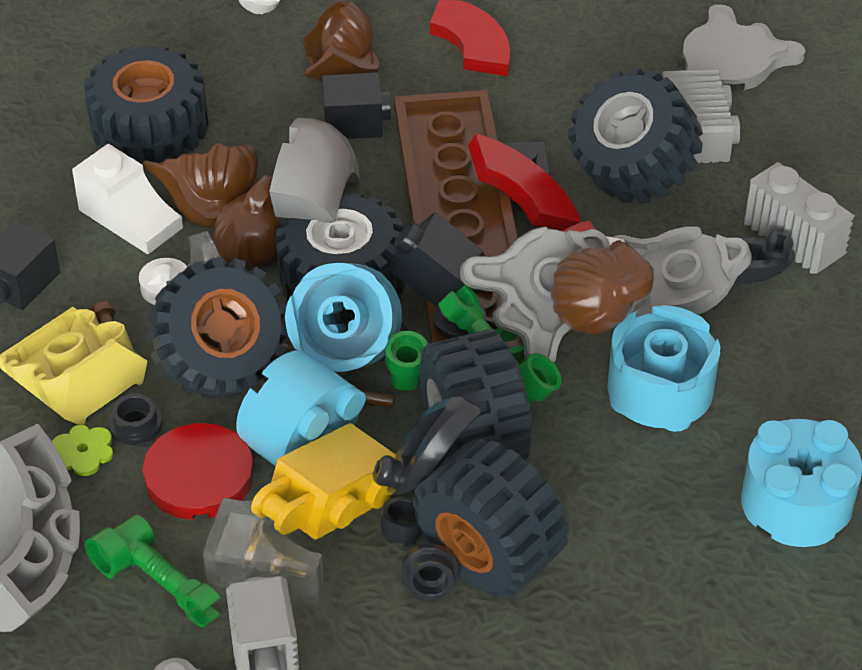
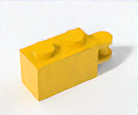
M348 423L278 458L271 483L265 485L256 494L251 504V511L259 518L268 516L275 521L274 528L282 535H287L299 528L314 540H317L337 528L343 529L347 527L355 518L369 510L381 508L391 498L392 494L388 493L387 486L382 487L375 483L373 471L381 457L389 455L395 459L396 454L353 424Z

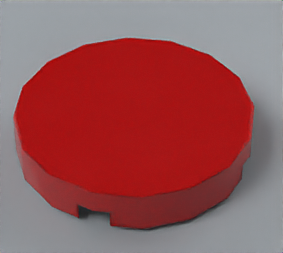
M193 423L176 427L157 438L146 452L142 471L148 496L161 511L180 519L194 520V515L208 514V517L212 518L223 515L238 506L252 488L254 463L249 446L235 431L218 424Z

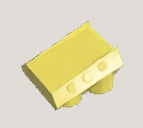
M71 307L0 354L1 370L61 417L78 425H84L88 416L134 384L140 386L144 381L147 360L134 351L123 324L116 321L99 324L93 311L88 309L78 310L74 307Z

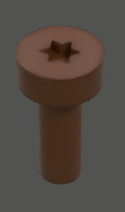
M109 301L98 302L90 309V311L95 313L100 324L113 321L112 318L116 314L113 304Z
M350 381L352 385L365 393V403L392 408L394 395L359 388V382Z

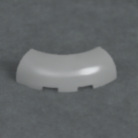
M297 118L290 126L289 143H283L270 186L269 192L275 216L318 220L328 223L335 222L346 182L360 184V169L357 157L348 139L331 124L313 118Z
M39 424L0 441V632H12L39 613L53 599L67 580L72 556L79 545V511L72 509L67 490L71 478L61 456Z

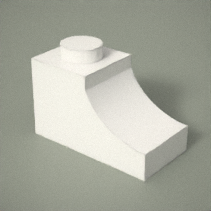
M110 144L105 145L72 169L79 210L146 254L151 253L183 228L182 216L170 208L155 192L144 174L143 165Z

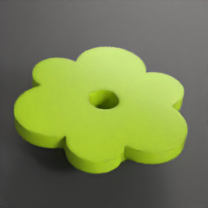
M76 425L71 428L70 434H61L52 441L67 471L73 469L79 476L95 474L99 470L100 463H107L113 458V450L110 447L112 442L111 433L102 427L89 430L85 425Z

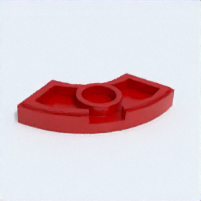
M439 0L430 21V35L444 38L458 47L463 56L464 70L508 77L510 46L504 30L497 21L480 8L462 0Z
M480 134L474 135L468 144V148L478 180L500 189L517 202L524 210L531 225L563 231L571 226L582 223L576 208L567 194L540 166L508 145Z

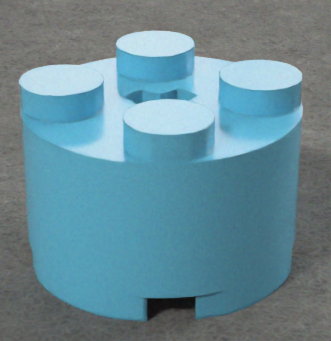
M331 263L311 270L300 280L287 303L285 323L290 341L297 351L299 350L315 358L334 372H344L366 367L385 356L388 339H391L395 333L400 332L402 308L397 292L381 272L361 264ZM342 302L345 309H353L355 320L348 322L349 330H347L345 324H336L335 314L340 313L343 309Z
M667 305L653 306L652 313L636 317L637 311L627 315L616 326L612 335L607 383L611 407L618 413L645 426L665 428L674 432L687 429L691 422L700 418L708 410L713 400L720 357L718 338L715 341L709 332L710 325L702 317L680 307Z
M299 350L292 351L274 360L262 372L269 379L258 393L251 388L249 389L238 412L236 430L239 437L251 449L276 466L278 458L348 423L355 426L359 412L365 404L366 395L315 358Z
M789 419L783 421L772 420L763 423L750 446L742 486L741 503L747 519L755 527L758 524L761 528L771 533L772 539L790 546H817L835 538V534L847 526L851 520L862 477L861 456L855 445L848 438L847 429L841 423L833 420L818 422L807 419Z

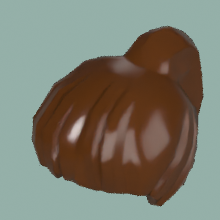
M339 1L328 6L325 12L318 18L316 26L309 31L308 35L304 36L305 57L311 65L304 72L307 78L317 79L322 82V75L377 73L379 61L372 49L373 29L371 21L360 7L350 1Z
M221 143L214 144L207 153L182 154L176 159H168L161 163L142 162L144 170L163 182L178 210L192 223L203 227L215 226L220 210L237 196L250 190L256 180L259 164L257 154L252 146L227 147Z
M268 174L257 179L256 184L249 191L240 194L220 210L212 237L216 251L221 257H224L227 263L236 258L246 261L245 268L268 266L278 261L276 232L277 229L281 228V220L284 217H276L269 192L273 175Z
M616 240L608 248L579 249L559 262L557 271L554 272V282L551 290L554 313L558 314L561 324H566L575 332H584L588 335L605 333L627 317L634 301L643 299L651 293L654 283V268L634 248L621 240Z

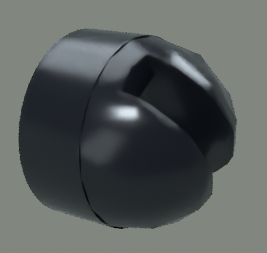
M395 497L386 501L382 507L380 519L381 532L384 538L391 544L394 541L404 543V547L416 543L423 534L415 516L416 510L413 506L412 498ZM398 520H407L409 524L400 523Z

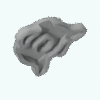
M718 4L709 8L708 22L694 29L686 37L683 44L682 58L685 61V70L719 69L722 85L745 83L744 90H748L765 81L775 69L802 63L806 51L805 47L798 42L776 39L768 26L763 23H754L751 26L737 24L733 10L726 5Z
M548 227L533 229L514 241L505 253L490 257L473 256L461 265L460 277L466 286L496 292L501 296L502 304L493 313V323L498 328L515 333L521 337L524 344L525 359L533 353H539L548 357L553 363L556 361L559 343L564 334L572 328H569L566 324H561L558 314L554 313V303L551 299L554 272L557 271L559 262L579 249L608 248L610 246L607 237L595 229L583 232L571 230L562 232L547 229Z
M681 227L647 239L626 235L612 237L624 239L625 243L634 248L654 268V283L651 293L643 299L634 301L628 313L629 315L637 311L636 317L652 313L653 306L663 305L680 307L697 315L704 313L716 306L728 294L738 275L749 266L752 259L749 246L743 239L725 238L718 234L714 238L702 234L700 227Z

